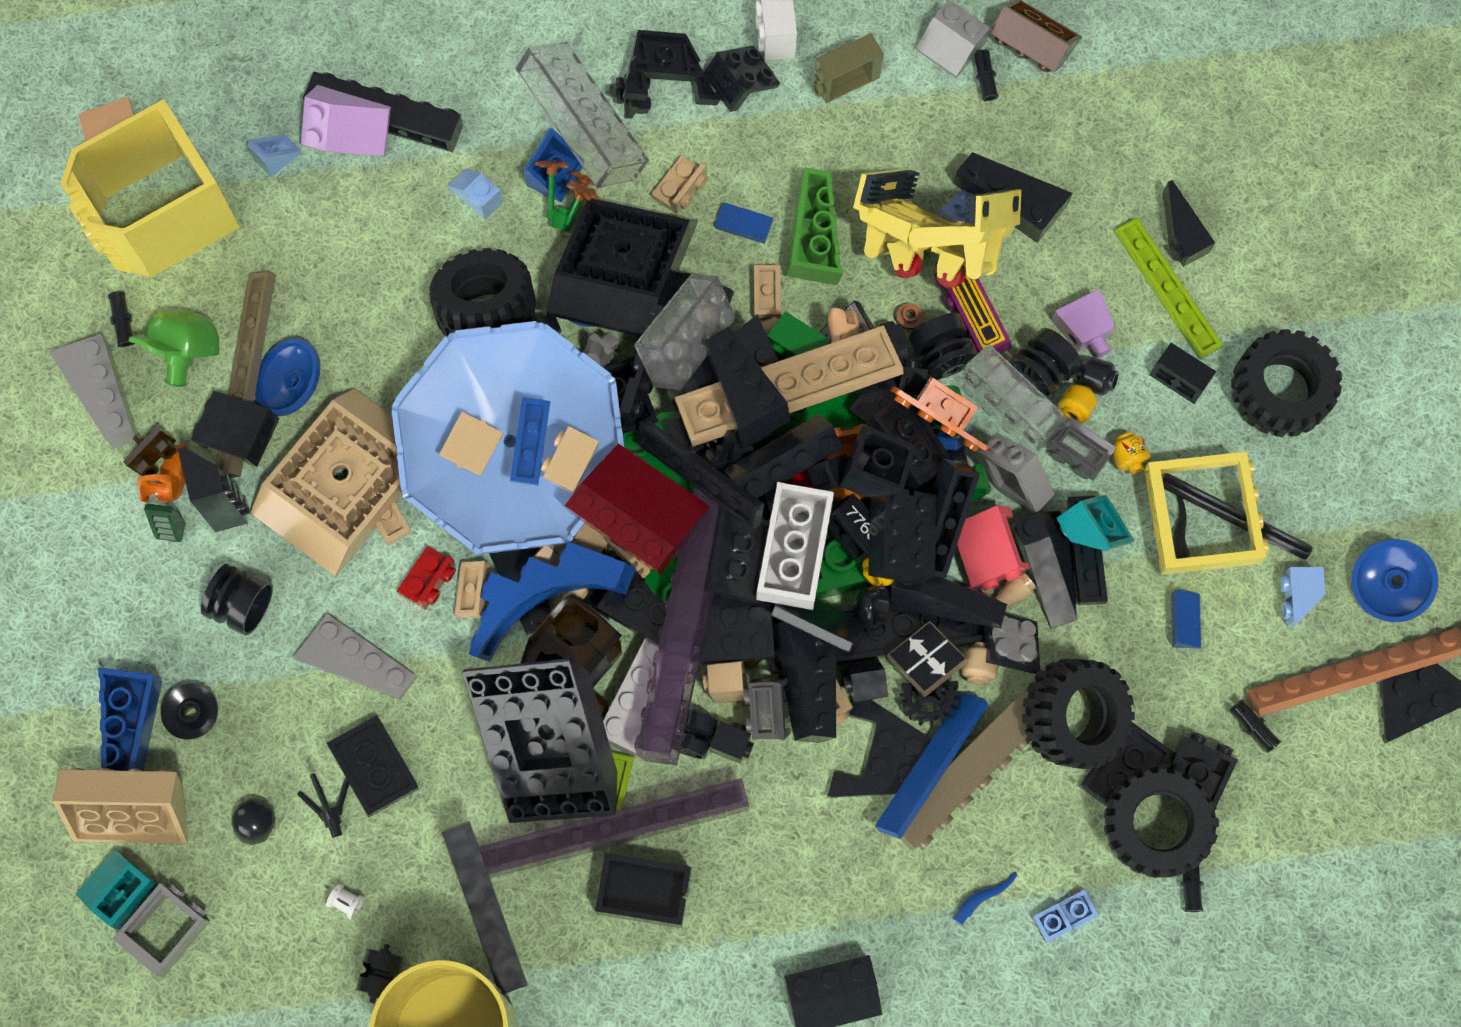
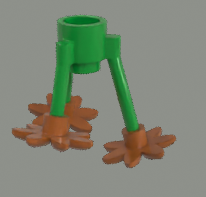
M548 160L538 161L535 163V166L547 167V174H549L548 210L546 217L551 219L549 225L559 230L570 231L580 202L584 201L585 198L589 201L591 198L599 199L596 190L588 188V185L601 188V184L596 179L589 178L588 175H583L578 171L570 172V175L577 177L579 182L570 180V183L567 184L568 188L575 190L574 199L570 208L558 205L556 210L554 209L555 175H557L558 167L568 168L569 164L556 160L552 162Z

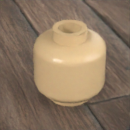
M975 642L973 647L966 648L963 651V655L967 658V664L961 668V673L967 678V682L971 684L988 685L998 675V665L986 663L987 649L984 642Z

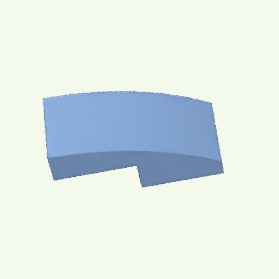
M1084 889L1033 917L1048 943L1099 916Z

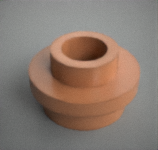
M904 304L897 311L898 324L902 323L905 329H915L922 323L923 312L915 304ZM911 312L915 317L909 319L905 314Z

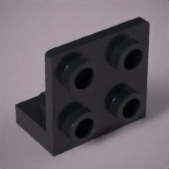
M753 45L717 52L703 72L709 75V82L718 92L730 112L737 111L750 93L774 89L780 85L774 72Z

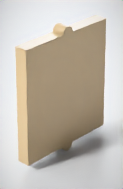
M461 412L439 456L455 463L458 469L464 468L481 477L504 433L487 425L484 419L478 420Z

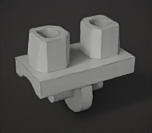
M609 332L601 337L593 333L588 338L584 353L600 366L605 367L613 362V351L618 347L619 341Z

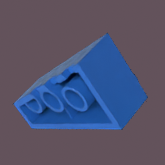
M98 667V677L100 678L99 703L101 704L100 731L102 733V746H100L101 769L108 768L114 771L140 769L144 771L162 681L153 674Z

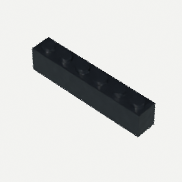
M314 71L303 96L305 101V96L319 85L391 107L388 134L452 153L463 128L461 114H458L453 109H441L434 107L426 101L417 102L410 100L402 94L393 95L386 93L379 87L369 88L355 80L348 79L346 81L339 79L328 72L322 74Z

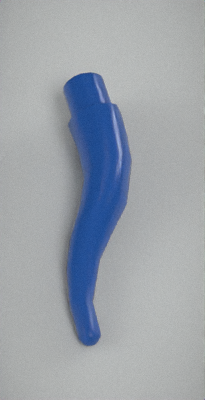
M1013 872L1006 881L997 886L981 889L970 895L960 905L959 911L953 917V920L962 926L981 903L1000 894L1009 887L1017 877V873Z

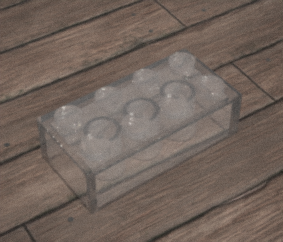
M691 274L635 343L634 346L654 387L681 390L708 355L705 340L730 327L736 319L718 276Z
M990 344L966 364L960 382L963 391L969 397H975L981 403L985 413L990 416L994 415L1000 421V425L1005 432L1010 435L1013 433L1020 440L1021 446L1036 453L1038 456L1056 439L1068 418Z

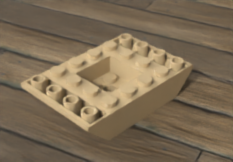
M355 388L333 399L262 483L251 509V515L333 576L337 577L375 531L377 522L382 520L385 512L392 508L391 505L394 502L397 504L403 496L392 415ZM340 468H345L349 471L347 478L341 481L334 479L335 472ZM381 486H386L388 491L380 493L378 496L376 490ZM375 493L377 497L370 500L371 496ZM367 501L370 502L372 507L370 513L366 509L368 507Z

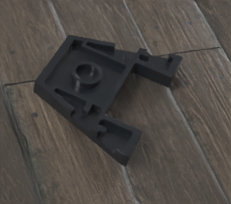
M649 30L637 31L624 85L623 99L645 101L648 96L645 78L690 81L693 87L695 103L699 105L716 106L721 100L718 92H714L709 83V75L703 73L699 65L701 60L687 34Z
M853 699L851 703L853 708L850 710L848 717L876 725L863 778H857L834 771L827 797L895 795L925 751L930 737L872 700L855 702Z

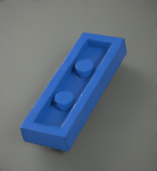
M522 397L510 482L539 486L551 401Z

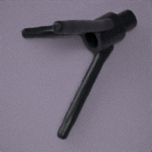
M311 774L312 784L324 810L322 811L302 791H299L297 795L324 821L325 828H329L332 838L343 835L340 823H342L340 816L343 813V805L349 787L348 781L344 778L337 806L330 808L316 775Z

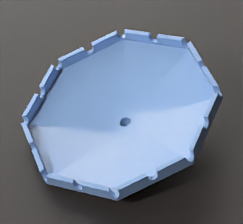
M533 321L501 325L499 328L482 327L456 330L454 333H450L447 337L443 338L424 362L422 369L415 373L394 399L395 402L392 405L399 477L403 498L477 555L567 544L568 541L571 542L585 524L565 507V504L573 494L543 480L544 472L541 471L539 486L510 482L522 397L551 401L542 466L547 456L553 458L557 447L553 446L559 432H566L568 426L599 441V445L579 485L618 443L624 447L615 378L585 353L578 351L572 343L547 324ZM461 412L478 420L484 419L487 425L504 433L481 477L464 468L458 469L455 463L439 456Z

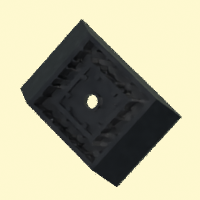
M600 197L598 200L593 198L590 201L587 200L554 273L547 315L642 337L645 326L651 327L653 315L650 314L652 303L661 305L663 308L665 306L698 224V219ZM621 248L629 249V251L624 253L618 252L617 250H620Z
M572 658L472 668L462 671L509 823L615 815L618 772L587 669ZM542 725H548L554 730L555 734L546 733Z

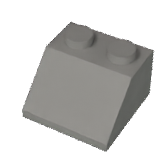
M948 0L933 17L915 50L957 78L975 57V53L986 44L990 27L951 0Z

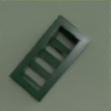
M145 504L144 511L154 537L158 540L181 542L186 523L171 506Z

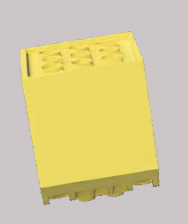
M165 99L71 150L60 184L71 199L72 204L69 205V208L81 224L87 238L93 244L98 254L105 253L116 270L153 277L240 228L218 184ZM182 156L184 157L201 186L124 229L107 225L101 214L108 197Z

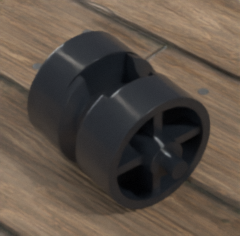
M384 944L383 949H380V951L366 949L363 966L366 968V971L360 974L356 990L368 993V996H371L370 1003L375 1004L376 998L380 997L383 990L393 980L394 975L399 974L404 957L391 954V951H389L390 945Z

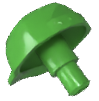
M170 309L154 313L148 320L144 333L131 336L128 341L139 344L155 354L165 356V363L168 364L165 382L173 387L187 385L188 367L192 366L193 357L219 355V336L213 322L202 314L186 310Z

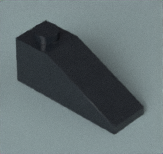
M1170 180L1163 191L1168 242L1173 259L1179 261L1184 267L1209 254L1215 242L1174 181Z

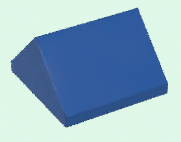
M549 128L526 165L524 175L526 186L548 196L549 174H547V167L535 166V163L543 160L567 162L569 164L568 168L558 167L557 175H555L554 200L562 202L570 189L567 187V184L570 183V180L577 178L569 173L572 171L580 172L587 160L553 128Z

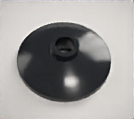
M184 684L176 687L166 696L161 707V720L165 729L173 736L183 740H193L202 737L212 729L218 717L216 698L207 688L198 684ZM190 709H196L197 713L194 718L187 717Z

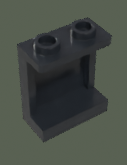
M213 391L205 404V410L200 421L194 427L191 440L202 448H212L240 458L249 465L258 467L280 418L267 408Z

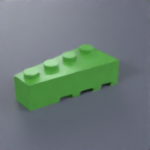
M807 167L803 170L798 186L786 276L837 285L843 275L839 256L840 246L837 240V221L833 207L834 197L831 172Z

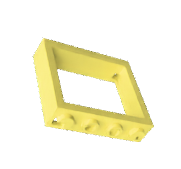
M1247 452L1148 462L1144 469L1161 575L1261 564L1266 555H1268V543L1266 539L1262 538L1263 516L1261 512L1257 511L1256 502L1259 500L1257 487L1253 486L1251 476L1254 475V466L1252 460H1248ZM1237 465L1252 551L1176 559L1161 474Z

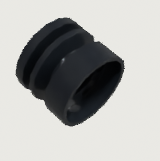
M948 313L935 317L921 324L909 335V340L915 353L918 356H923L920 364L928 369V380L930 377L940 380L957 374L974 364L979 357L977 350L973 347L972 339L964 338L967 334V328L961 315L958 313Z
M1040 328L1028 341V347H1022L1018 354L1010 359L1009 367L1015 378L1033 395L1043 400H1050L1056 391L1062 388L1063 381L1070 380L1081 368L1082 361L1075 348L1062 335L1049 328Z
M226 563L217 570L206 588L201 603V614L208 619L213 618L219 624L227 620L229 629L245 636L250 635L257 628L268 609L273 594V585L271 582L256 575L247 578L245 570L237 569L234 565Z

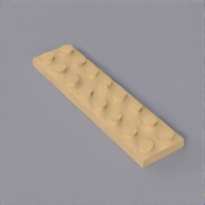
M884 325L761 367L787 401L789 413L904 374L903 366ZM719 383L675 397L692 446L722 437L727 430H735L737 432Z

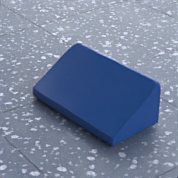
M1174 590L1171 594L1173 647L1201 648L1200 594L1184 590Z

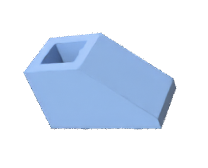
M1290 567L1281 576L1280 590L1285 592L1282 616L1284 619H1287V627H1294L1326 594L1323 567Z

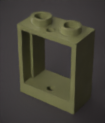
M872 33L816 58L812 86L818 97L822 96L825 103L880 78L884 53Z

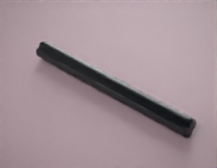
M1169 473L1164 475L1162 481L1165 490L1181 496L1202 509L1248 531L1244 511ZM1263 521L1264 525L1261 529L1263 539L1303 560L1310 556L1313 549L1312 545Z

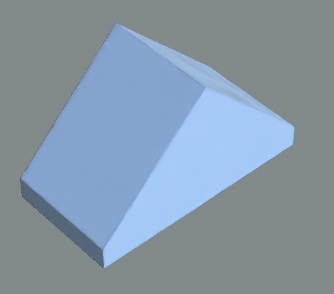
M285 134L249 140L247 144L255 162L271 178L302 152Z

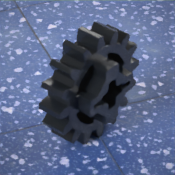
M951 676L925 698L907 679L908 683L901 684L903 693H900V701L904 702L902 704L903 712L910 711L908 714L910 720L918 717L920 726L925 721H929L930 727H934V721L936 720L944 725V717L948 716L953 719L954 711L952 709L959 710L960 702L957 701L961 699V691L957 690L959 688L958 681L951 682ZM946 689L949 692L948 702L945 700V697L943 696L945 694ZM913 691H915V692H916V695L918 696V697L915 699V700H916L915 703H913V701H912V693H913Z

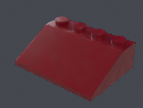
M619 443L581 482L565 504V507L571 514L660 576L710 508L709 505Z

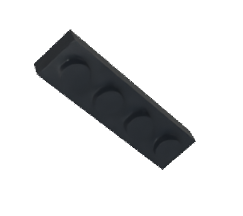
M1095 495L1068 497L1066 500L1067 510L1082 500L1094 498ZM1071 542L1078 606L1106 604L1108 597L1102 550Z

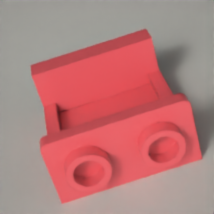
M996 505L965 519L957 546L971 587L973 588L981 586L983 591L992 590L999 586L998 582L1005 579L1007 581L1018 579L1023 576V571L1030 569L1028 563L1021 561L1007 521V519L1013 517L1009 506Z

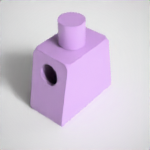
M1100 289L1055 310L1052 322L1077 352L1091 346L1097 358H1100L1112 350L1105 339L1111 336L1114 324Z

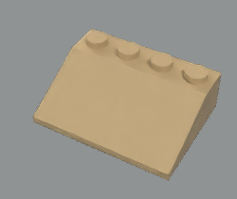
M81 768L59 770L52 802L73 842L188 844L189 836L183 788L177 772L166 769L158 770L157 772L142 771L140 769L114 771L108 768H103L99 771Z

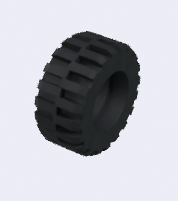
M483 248V251L473 249L464 255L460 253L454 256V260L446 261L442 265V270H437L433 277L434 279L430 283L429 297L439 330L446 337L456 330L482 327L499 328L501 325L530 322L533 320L535 309L537 308L531 275L527 266L511 253L507 255V252L500 249L492 251L491 248ZM483 295H496L490 299L483 301H471L472 299Z
M1281 329L1278 334L1275 331L1266 333L1264 337H1258L1253 341L1236 364L1233 371L1234 376L1231 379V388L1235 389L1232 393V398L1235 403L1239 402L1240 405L1237 410L1241 416L1246 414L1249 417L1247 422L1251 426L1259 425L1261 427L1260 431L1266 434L1274 431L1276 437H1284L1287 432H1289L1290 437L1299 436L1302 431L1307 433L1313 430L1334 408L1342 390V386L1339 384L1342 380V372L1340 370L1336 371L1339 363L1336 357L1331 358L1329 355L1331 350L1327 345L1322 347L1317 343L1320 339L1312 335L1311 338L1305 336V332L1299 330L1292 334L1290 329ZM1271 365H1285L1295 369L1301 374L1307 384L1308 398L1301 402H1288L1276 397L1265 383L1264 369Z
M1066 658L1060 659L1058 662L1049 663L1046 665L1045 670H1040L1034 676L1036 681L1029 684L1026 690L1029 692L1028 697L1023 700L1025 714H1022L1023 724L1027 725L1025 730L1027 739L1033 740L1031 746L1036 753H1041L1043 759L1053 762L1055 765L1091 769L1092 767L1099 768L1104 766L1106 761H1113L1118 756L1117 751H1123L1127 745L1125 741L1127 736L1130 737L1133 728L1130 726L1131 721L1135 720V712H1132L1131 705H1134L1133 697L1128 695L1127 692L1130 690L1125 680H1120L1121 674L1111 669L1108 664L1103 662ZM1081 688L1090 704V718L1083 733L1074 738L1067 725L1066 712L1071 697Z
M1156 766L1141 769L1128 776L1116 786V789L1108 799V805L1104 811V832L1108 836V844L1111 850L1115 851L1118 856L1117 858L1122 864L1128 865L1131 868L1130 870L1144 874L1147 877L1168 878L1182 875L1195 869L1203 859L1208 857L1211 853L1212 845L1217 840L1216 827H1219V818H1216L1215 810L1217 809L1215 801H1211L1208 796L1210 793L1205 786L1202 787L1197 782L1199 779L1192 774L1187 775L1183 773L1182 769L1176 767L1172 769L1167 768V766ZM1153 795L1169 796L1179 802L1185 810L1188 828L1184 838L1176 846L1165 850L1154 849L1143 843L1137 836L1133 824L1134 813L1138 805L1147 797Z

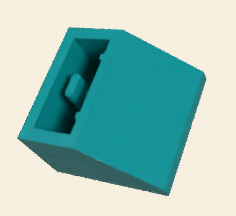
M115 848L76 895L89 910L108 926L120 930L159 884Z

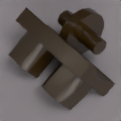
M158 426L144 438L136 434L133 440L137 443V446L123 463L141 476L156 474L158 467L155 463L161 457L165 460L171 459L177 452L174 446L176 439Z

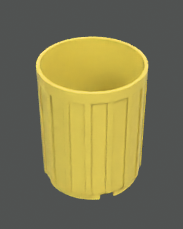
M436 960L415 965L395 977L378 998L373 1009L369 1027H518L514 1014V1007L501 993L502 991L484 975L458 962Z

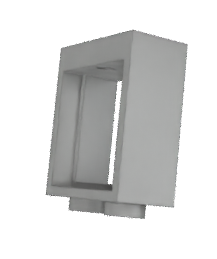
M996 433L985 444L989 447L988 450L985 452L980 449L979 454L997 491L1033 512H1039L1055 494L1037 454Z
M159 883L113 938L115 942L154 975L164 978L210 923L204 917L207 912L195 902L189 905L184 901L182 897L185 894L172 883L169 887ZM168 898L196 922L162 961L134 938V935L162 902Z

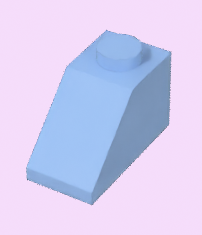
M467 168L448 185L451 191L484 220L503 203L501 190L482 173Z

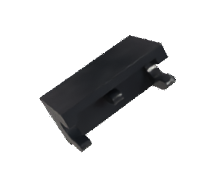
M1171 342L1149 376L1195 404L1217 371Z

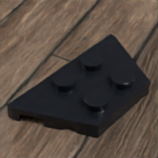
M1438 663L1393 676L1379 683L1380 697L1382 698L1381 718H1383L1384 734L1382 736L1385 744L1461 708V680Z

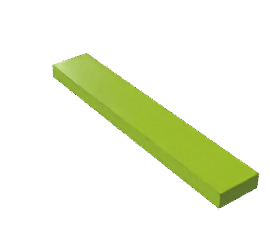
M1135 218L1116 228L1114 231L1115 235L1198 359L1201 360L1223 347L1222 342L1140 220Z

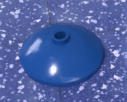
M291 338L278 343L267 353L260 365L255 392L259 406L269 409L276 416H286L296 412L309 401L316 390L320 378V358L313 345L303 339Z
M1389 539L1371 545L1359 556L1352 571V589L1360 606L1373 617L1387 622H1404L1418 617L1430 607L1438 591L1439 578L1434 561L1424 549L1406 540ZM1395 575H1399L1402 578V584L1399 586L1393 583Z

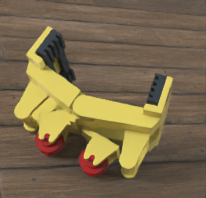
M904 168L863 173L861 175L853 208L859 210L860 220L867 223L864 247L867 257L875 258L882 253L891 255L895 274L905 279L919 274L922 268L924 250L931 249L932 252L940 254L936 277L938 282L947 288L963 283L966 274L970 279H978L983 274L989 276L997 272L1003 238L1010 237L1014 227L1020 225L1021 190L1002 189L995 192L966 195V198L970 199V201H966V205H969V207L965 208V211H969V213L965 214V217H969V220L951 222L919 208L917 205L912 204V201L908 200L914 196L911 195V193L915 192V189H912V187H916L917 184L913 182L918 181V178H915V176H919V172Z

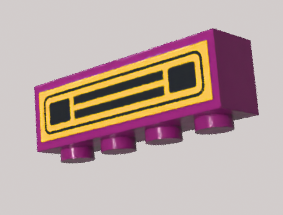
M936 273L933 274L939 288H943L944 286L937 280ZM966 274L964 282L951 288L945 287L948 296H945L946 302L951 311L956 309L957 313L961 315L967 328V333L973 341V347L977 350L982 362L1011 349V340L979 278L970 279Z

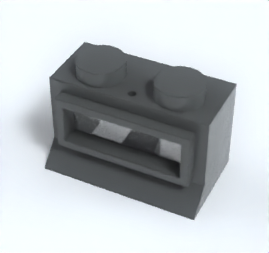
M1071 417L1048 451L1052 453V457L1059 463H1067L1072 466L1075 473L1081 478H1089L1094 481L1112 456L1116 447Z
M787 678L753 679L748 683V687H745L744 701L745 704H750V715L746 717L747 732H752V740H785L791 734L790 728H785V715L788 713V703L783 701V686L787 684Z

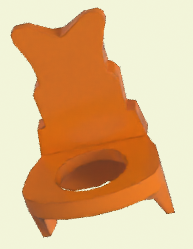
M180 444L176 447L177 452L171 459H164L160 474L145 475L138 478L137 485L139 486L140 501L148 503L151 494H154L158 500L163 502L175 501L180 498L185 486V478L178 448L184 447L187 449L185 444Z

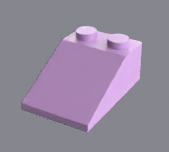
M317 85L305 96L301 144L326 152L384 156L387 147L391 107Z

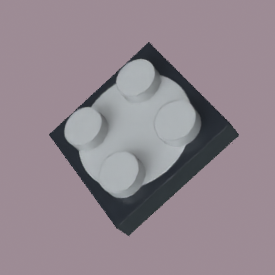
M1005 614L1001 629L984 626L985 647L987 649L986 663L1037 674L1041 670L1037 621Z

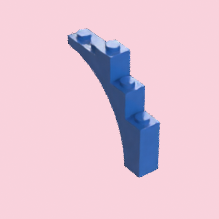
M568 541L566 548L560 554L558 568L529 557L521 570L519 583L491 572L489 578L483 584V593L481 595V599L489 601V604L482 613L481 624L477 634L471 640V648L468 654L490 662L501 640L522 616L545 600L562 593L582 589H603L626 595L636 568L625 562Z

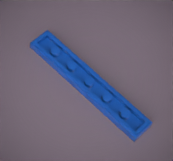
M962 693L961 699L958 700L960 702L959 710L952 709L954 711V718L946 717L945 724L940 726L876 823L875 827L879 832L899 839L903 837L987 708L988 703L984 698Z

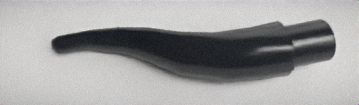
M1178 496L1179 519L1173 534L1176 559L1189 558L1190 555L1185 539L1187 524L1186 508L1183 498Z

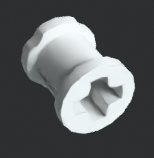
M338 883L329 895L326 906L330 908L336 907L346 913L347 918L352 920L363 905L365 897L352 894L344 889L343 884Z

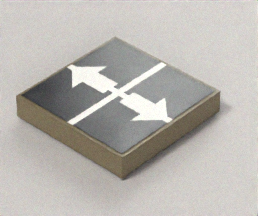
M931 621L887 655L890 662L924 697L967 664V658Z

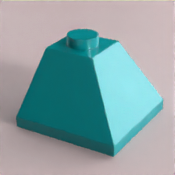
M1107 495L1082 500L1057 517L1062 533L1074 543L1108 551L1135 541Z

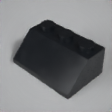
M870 955L786 975L783 978L795 1027H837L882 1015L878 986Z

